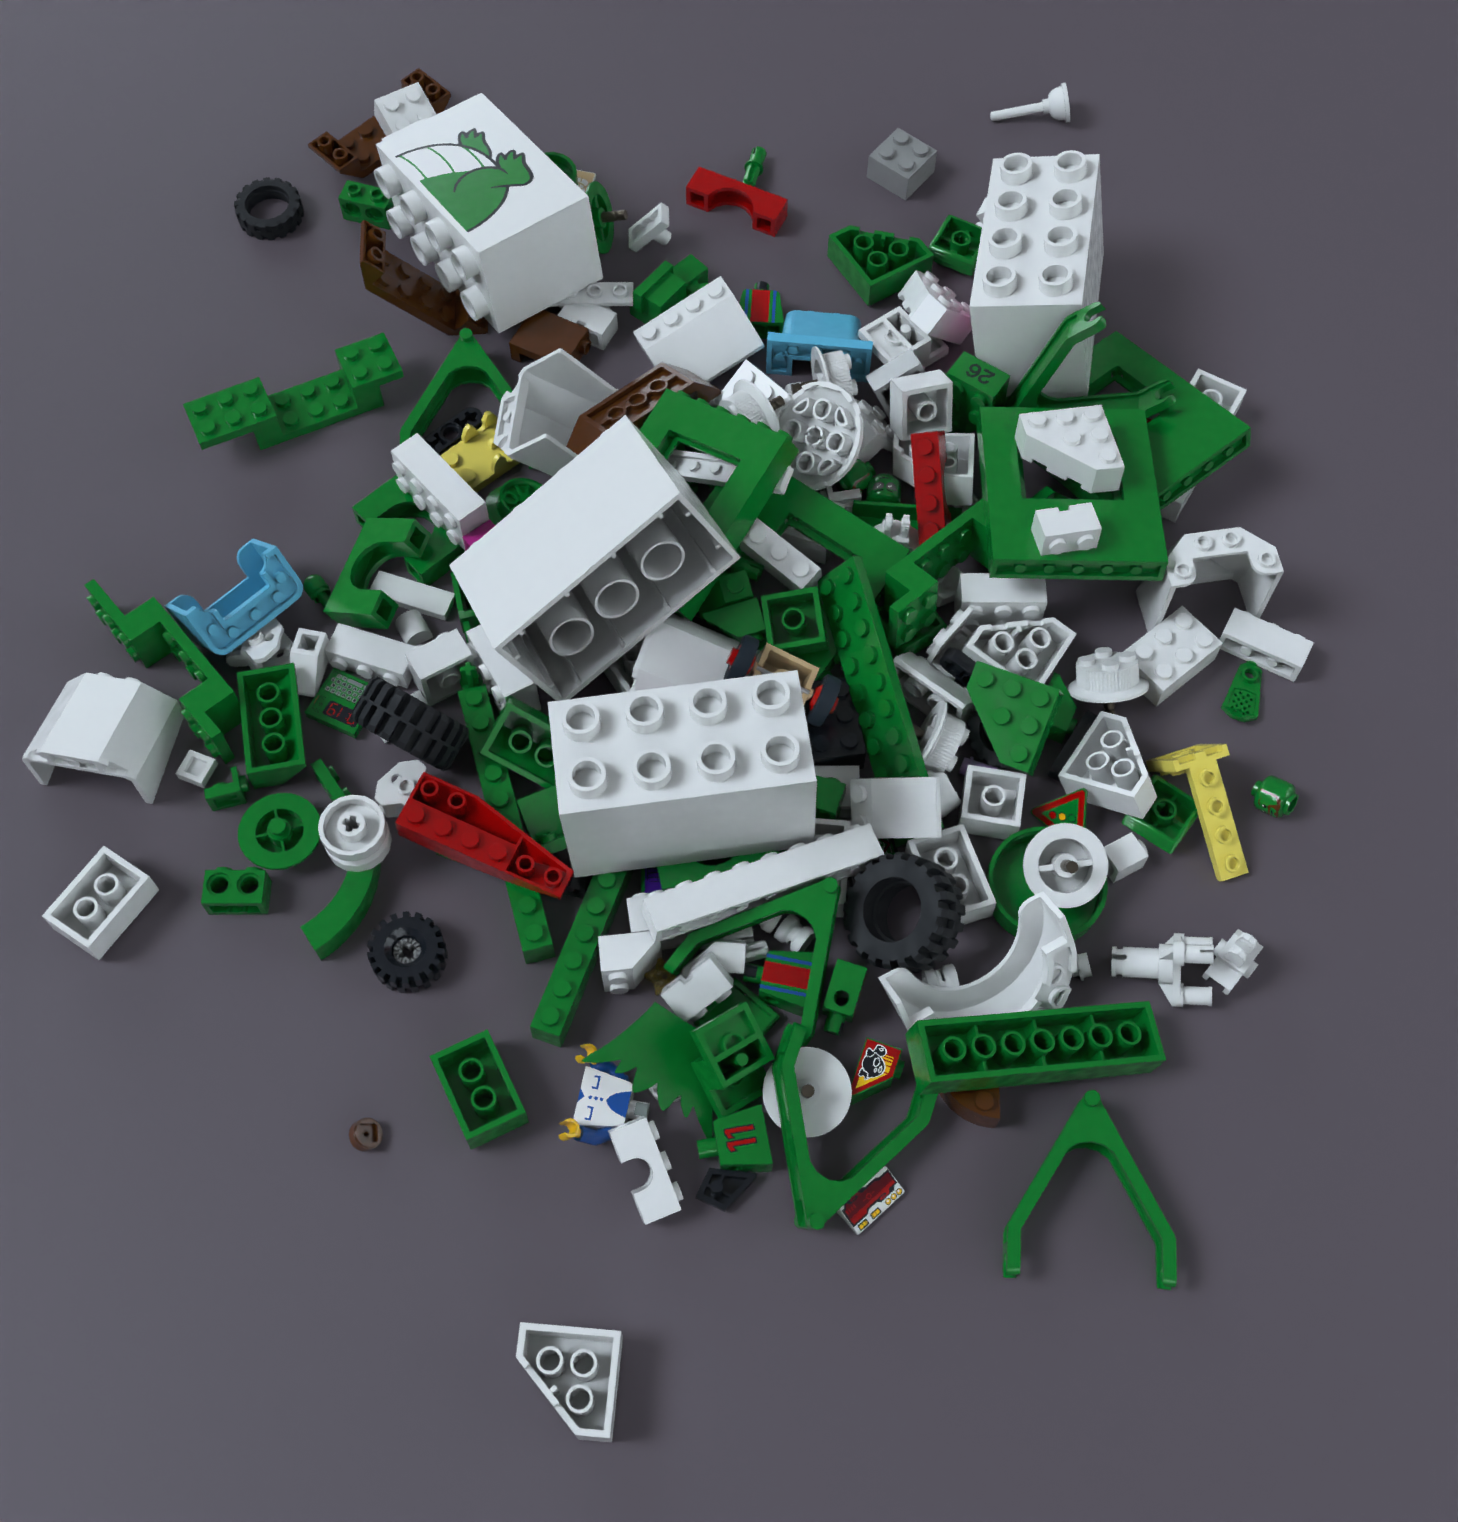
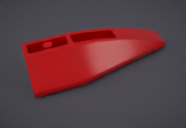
M426 772L422 773L395 822L398 835L483 873L557 899H561L574 874L571 868L479 796Z

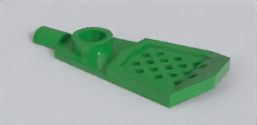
M1247 661L1240 664L1221 706V709L1230 718L1244 723L1257 720L1259 713L1262 670L1255 662ZM1245 673L1252 674L1254 678H1248Z

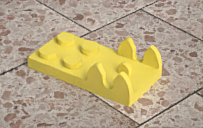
M491 411L484 412L481 419L482 425L478 430L473 425L467 424L462 431V441L440 455L476 493L520 463L508 457L501 448L493 443L498 418Z

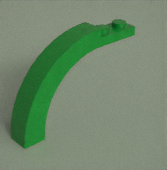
M321 758L310 764L316 778L332 802L340 797L351 795L346 786L341 789L337 784L340 778L332 765L326 767ZM381 863L372 869L361 872L347 871L345 879L332 901L317 916L300 927L321 961L337 950L353 934L366 916L378 887Z

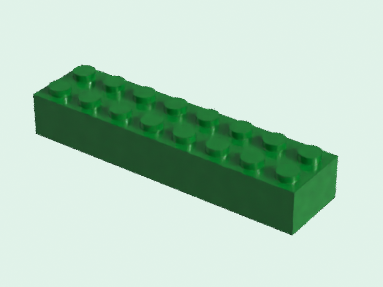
M1150 1001L917 1020L905 1034L918 1095L1151 1073L1166 1061Z

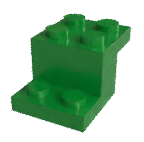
M746 1001L735 1005L690 1032L701 1054L699 1058L690 1062L718 1119L734 1113L763 1095V1083L766 1076L763 1065L775 1059Z

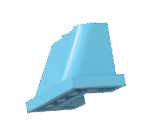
M793 310L785 315L782 333L768 332L766 373L792 376L793 359L811 361L812 347L817 346L822 354L839 350L844 354L849 353L852 362V369H850L851 379H855L856 382L868 383L865 376L870 374L873 341L860 340L858 330L861 329V321L856 316Z

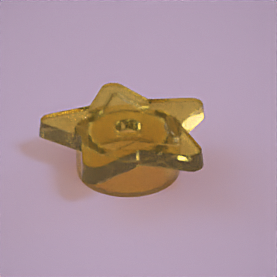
M662 958L657 959L655 969L644 974V978L653 983L656 996L661 995L663 987L678 977V975H672L663 968L666 962ZM662 975H667V978L663 979Z

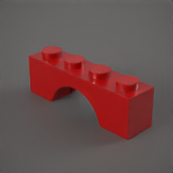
M698 167L686 186L687 205L706 212L724 205L740 207L750 215L753 222L752 229L773 237L776 236L787 218L788 199L718 174L712 170Z
M945 431L911 434L919 546L952 521L944 488V469L947 460Z

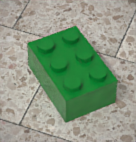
M488 1029L429 1056L471 1150L529 1123L525 1109Z

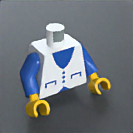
M593 1044L580 1045L581 1048L587 1051V1056L597 1051ZM582 1055L575 1056V1060L580 1064L590 1063L582 1062L585 1058ZM612 1061L590 1063V1067H585L574 1118H568L559 1123L560 1125H565L569 1129V1133L559 1134V1139L567 1141L574 1138L578 1142L594 1146L611 1141L608 1130L627 1123L629 1119H636L641 1116L648 1118L650 1103L633 1100V1084L625 1073H615L617 1068L615 1063Z

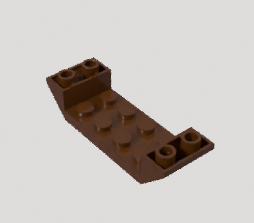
M420 68L401 80L402 88L419 82L436 114L445 110L451 98V93ZM372 116L339 140L326 131L310 142L308 147L340 174L365 178L375 169L382 166L376 144L382 142V138L386 137L376 117Z
M366 220L361 222L360 267L366 290L448 336L459 335L463 328L471 329L473 335L488 333V321L484 317L477 321L470 317L462 303L458 289L449 293L441 282L385 250L386 232Z
M661 362L581 414L577 419L566 447L579 455L624 415L638 429L641 428L666 388L674 392H678V390L684 391L692 399L702 398L708 403L719 396L721 391L687 369Z

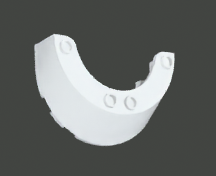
M1044 891L1028 898L1019 907L1017 933L1007 955L992 971L971 983L957 987H937L922 982L906 968L893 969L878 977L907 1031L917 1020L1062 1008L1072 990L1069 987L1072 973L1077 970L1076 947L1065 915Z

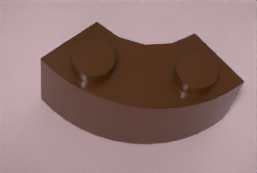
M999 1088L939 1093L947 1106L964 1120L978 1126L996 1128L1000 1120Z

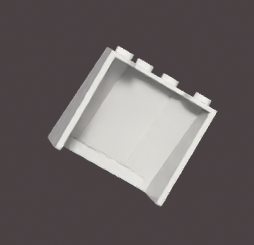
M561 348L523 367L518 374L519 380L511 393L506 391L501 398L493 441L511 459L551 476H554L561 468L578 456L566 447L578 417L618 391Z
M1241 527L1184 534L1167 551L1168 565L1163 581H1142L1136 589V595L1147 632L1162 622L1176 588L1228 579L1238 583L1247 612L1260 618L1284 570L1276 547Z
M672 614L645 636L633 668L632 677L635 679L630 691L723 680L728 664H726L728 655L733 647L737 648L740 642L697 623L690 622L676 614ZM757 650L756 655H755L756 658H757L758 654L760 653V650Z
M102 672L98 674L84 673L66 683L24 753L22 761L42 785H48L55 766L126 778L132 781L146 803L153 804L184 718L180 713L182 708L176 699L144 684L138 679L132 677L125 679L115 678Z

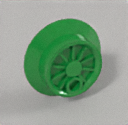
M514 478L505 482L503 486L491 491L485 500L489 520L496 526L516 506L537 491L542 484L528 478Z
M292 793L268 795L256 801L244 813L238 827L239 846L246 858L261 868L282 870L294 867L307 859L316 849L320 841L318 831L320 816L312 803L299 795Z

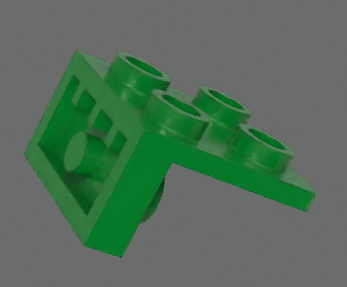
M556 784L517 799L516 802L528 835L551 854L566 849L567 845L559 817Z

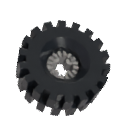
M405 911L402 918H398L396 913L390 915L391 922L387 923L383 919L379 923L381 930L378 931L374 928L371 933L373 941L368 940L367 944L370 951L367 952L370 965L378 980L382 984L385 983L387 988L392 991L396 987L399 993L406 994L407 988H411L412 993L419 992L418 986L424 985L425 989L431 986L429 980L433 978L437 981L441 977L439 970H445L446 967L444 959H448V952L439 927L434 925L432 919L429 917L424 919L421 913L416 912L415 916L411 917L410 912ZM404 949L414 950V958H411V960L407 957L402 959Z

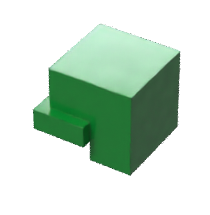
M665 260L633 291V306H629L630 314L645 324L687 298L686 281L674 275L671 263Z

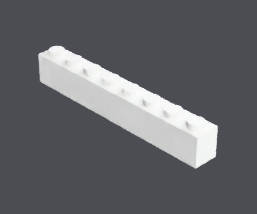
M870 823L863 826L855 824L847 827L842 833L836 835L831 833L824 834L817 838L815 842L806 845L803 842L791 846L788 851L779 854L777 852L767 853L760 860L752 863L748 861L740 862L733 866L731 870L722 873L720 871L710 872L703 879L695 882L691 880L683 881L677 884L674 889L665 892L663 890L653 891L643 899L641 911L654 943L724 920L823 881L828 877H833L839 881L854 876L859 871L864 872L867 870L865 865L872 860L879 861V857L884 855V852Z

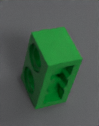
M347 180L338 197L343 219L358 223L366 220L379 228L390 230L391 226L388 222L386 211L394 207L392 198H386L379 187Z
M217 867L215 870H205L201 905L208 915L268 914L272 880L266 870L259 867H247L245 870ZM228 886L224 892L216 893L220 887ZM258 886L254 892L246 893L250 887Z

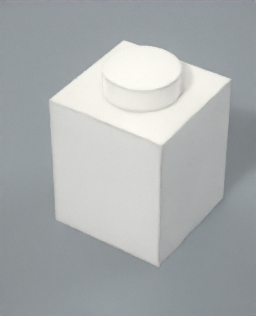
M1132 832L1104 846L1108 858L1107 875L1113 883L1143 868L1149 857L1145 844L1140 839L1137 840Z

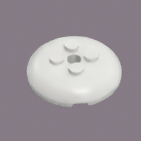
M825 381L811 382L801 386L802 389L792 396L788 395L784 399L785 405L778 408L775 412L780 430L792 436V442L799 450L790 465L794 469L792 476L815 491L832 486L851 470L859 456L864 438L862 413L853 396L844 388Z

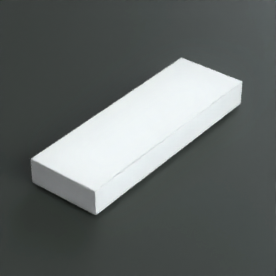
M380 570L369 589L382 590L399 607L408 610H418L422 614L446 621L456 600L455 593Z

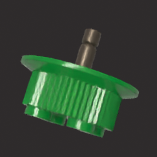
M593 181L589 183L584 192L589 197L599 254H607L613 243L614 221L627 220L628 213L626 210L612 211L610 199L605 188L598 181Z

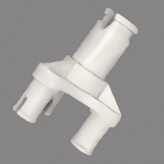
M1174 933L1165 944H1159V948L1123 947V949H1117V946H1112L1111 976L1122 975V977L1158 979V984L1172 1007H1183V1004L1212 1006V987L1184 986V983H1181V966H1184V963L1213 965V937L1184 936V933Z

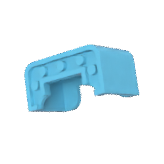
M254 538L243 545L237 553V563L247 577L205 610L193 597L188 595H179L164 607L188 638L195 644L218 655H226L232 652L296 602L302 595L303 584L277 546Z

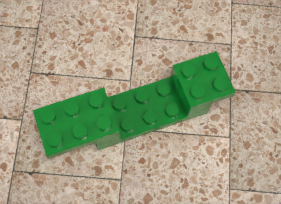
M384 332L335 349L340 370L280 392L267 395L260 377L184 403L183 406L201 449L204 450L253 432L260 450L384 406L379 386L404 377L402 368Z
M1046 486L1031 498L1054 499L1055 491ZM983 498L885 571L884 609L889 612L888 643L895 649L904 642L911 641L919 630L930 626L934 622L938 599V578L946 576L953 566L964 562L969 555L989 569Z
M94 579L86 583L84 586L90 594L86 599L96 611V616L104 626L107 625L111 629L110 632L119 644L122 643L126 647V652L135 663L140 660L147 669L172 653L178 662L183 661L186 665L185 669L193 680H199L200 685L179 698L184 708L180 713L188 722V727L198 739L201 738L203 740L204 746L214 759L219 756L225 764L233 760L235 756L223 736L241 723L240 703L232 688L155 597H152L124 616Z

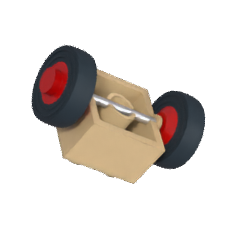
M745 635L737 648L733 647L726 660L728 667L724 679L745 677L747 674L755 676L798 670L803 704L805 705L806 700L809 701L805 715L806 721L820 727L829 713L832 714L839 701L837 696L840 691L841 680L827 674L814 690L812 685L819 671L818 667L769 643H766L756 658L755 655L760 641L750 635Z

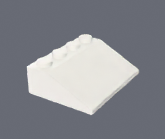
M721 276L633 332L642 350L654 367L661 362L689 370L708 383L765 347Z

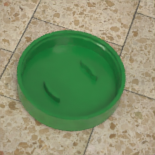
M1039 826L1023 829L1005 839L995 851L985 874L997 902L992 915L1014 937H1016L1018 928L1019 907L1028 898L1034 896L1026 883L1023 873L1024 854L1033 837L1046 827ZM1107 878L1100 892L1089 902L1078 907L1059 908L1066 917L1074 941L1087 933L1100 916L1107 900Z

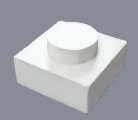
M189 750L175 774L178 779L205 788L218 763L214 758Z

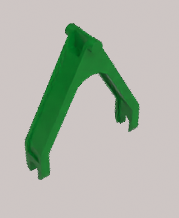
M1094 302L1072 313L1063 320L1013 393L1005 398L1004 407L1076 408L1102 405L1103 409H1145L1146 418L1171 407L1175 403L1176 398L1173 394L1161 400L1159 398L1163 393L1176 387L1169 379H1162L1137 392L1054 398L1041 392L1073 346L1097 334L1107 326L1106 319L1102 315L1090 321L1092 316L1106 310L1101 302Z
M463 328L460 331L459 339L400 429V444L416 433L422 437L451 391L462 384H482L490 388L500 403L506 391L510 393L513 391L477 342L471 329Z
M828 877L823 881L693 931L671 955L663 968L672 975L677 976L705 944L783 914L801 916L812 925L816 937L801 1025L806 1027L801 1047H806L816 1031L838 904L842 891L841 886L835 878Z
M794 1022L793 1025L788 1023L783 1032L772 1064V1074L794 1204V1224L799 1229L819 1230L824 1227L827 1220L928 1125L938 1093L918 1095L916 1086L906 1118L841 1179L829 1180L819 1174L810 1162L794 1068L806 1033V1027Z
M1088 1090L1077 1103L1004 1228L1003 1277L1016 1278V1274L1020 1275L1021 1228L1063 1157L1072 1150L1086 1148L1099 1152L1110 1162L1155 1244L1156 1286L1159 1289L1171 1290V1287H1176L1177 1283L1175 1234L1100 1100V1094L1096 1090Z

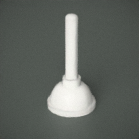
M1066 82L1051 90L1048 98L1042 99L1040 103L993 111L990 114V118L992 121L1043 112V114L1050 113L1051 117L1056 120H1065V123L1070 122V105Z

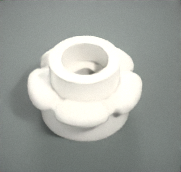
M1087 952L1077 954V970L1073 972V977L1080 976L1081 981H1084L1086 977L1092 976Z

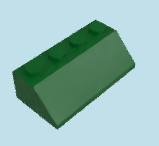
M289 663L237 672L246 774L254 789L284 784L307 766L295 664Z
M510 695L480 753L544 788L556 784L549 716Z

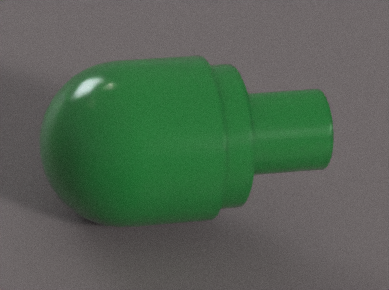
M311 574L305 578L303 588L312 601L321 603L325 608L331 594L330 587L320 575Z

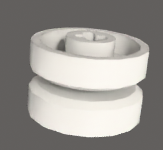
M361 795L340 797L330 803L320 816L318 824L320 839L328 856L336 866L346 871L361 872L374 868L389 853L392 842L390 828L382 809L375 801Z

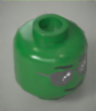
M890 474L876 475L868 483L866 501L901 503L900 482Z

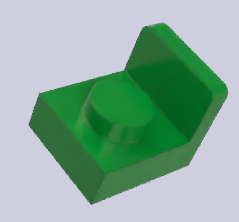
M237 766L231 767L233 782H221L204 789L205 800L212 811L247 803L246 792L250 791L249 782L246 774L241 775Z

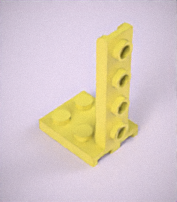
M1196 744L1146 760L1148 771L1159 772L1160 776L1187 774L1217 880L1222 882L1249 873L1216 760L1230 755L1227 744Z

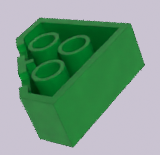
M849 225L829 235L827 256L867 306H870L901 291L915 270L926 273V271L932 272L934 254L920 238L909 237V240L896 238L894 233L875 230L874 233L860 231V227Z
M977 661L966 688L998 760L1005 767L1033 776L1064 694L1060 689Z

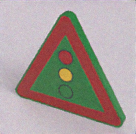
M1081 788L1032 808L1031 813L1047 827L1059 823H1071L1086 828L1088 791L1085 788Z

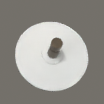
M801 1047L794 1068L806 1137H816L831 1131L844 1119L851 1103L852 1088L846 1069L836 1057L819 1048ZM771 1065L763 1083V1101L770 1118L781 1128Z

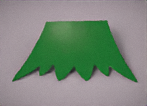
M654 1002L624 1032L582 1060V1062L590 1063L621 1060L615 1070L616 1074L630 1071L636 1067L632 1085L634 1093L644 1091L658 1083L657 1095L662 1111L667 1109L680 1095L684 1117H688L694 1106L704 1134L707 1138H712L713 1107L690 1062L701 1056L690 1034L696 1028L660 1004Z

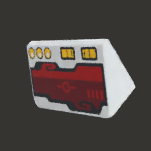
M884 1166L837 1213L857 1235H860L905 1191L889 1169Z

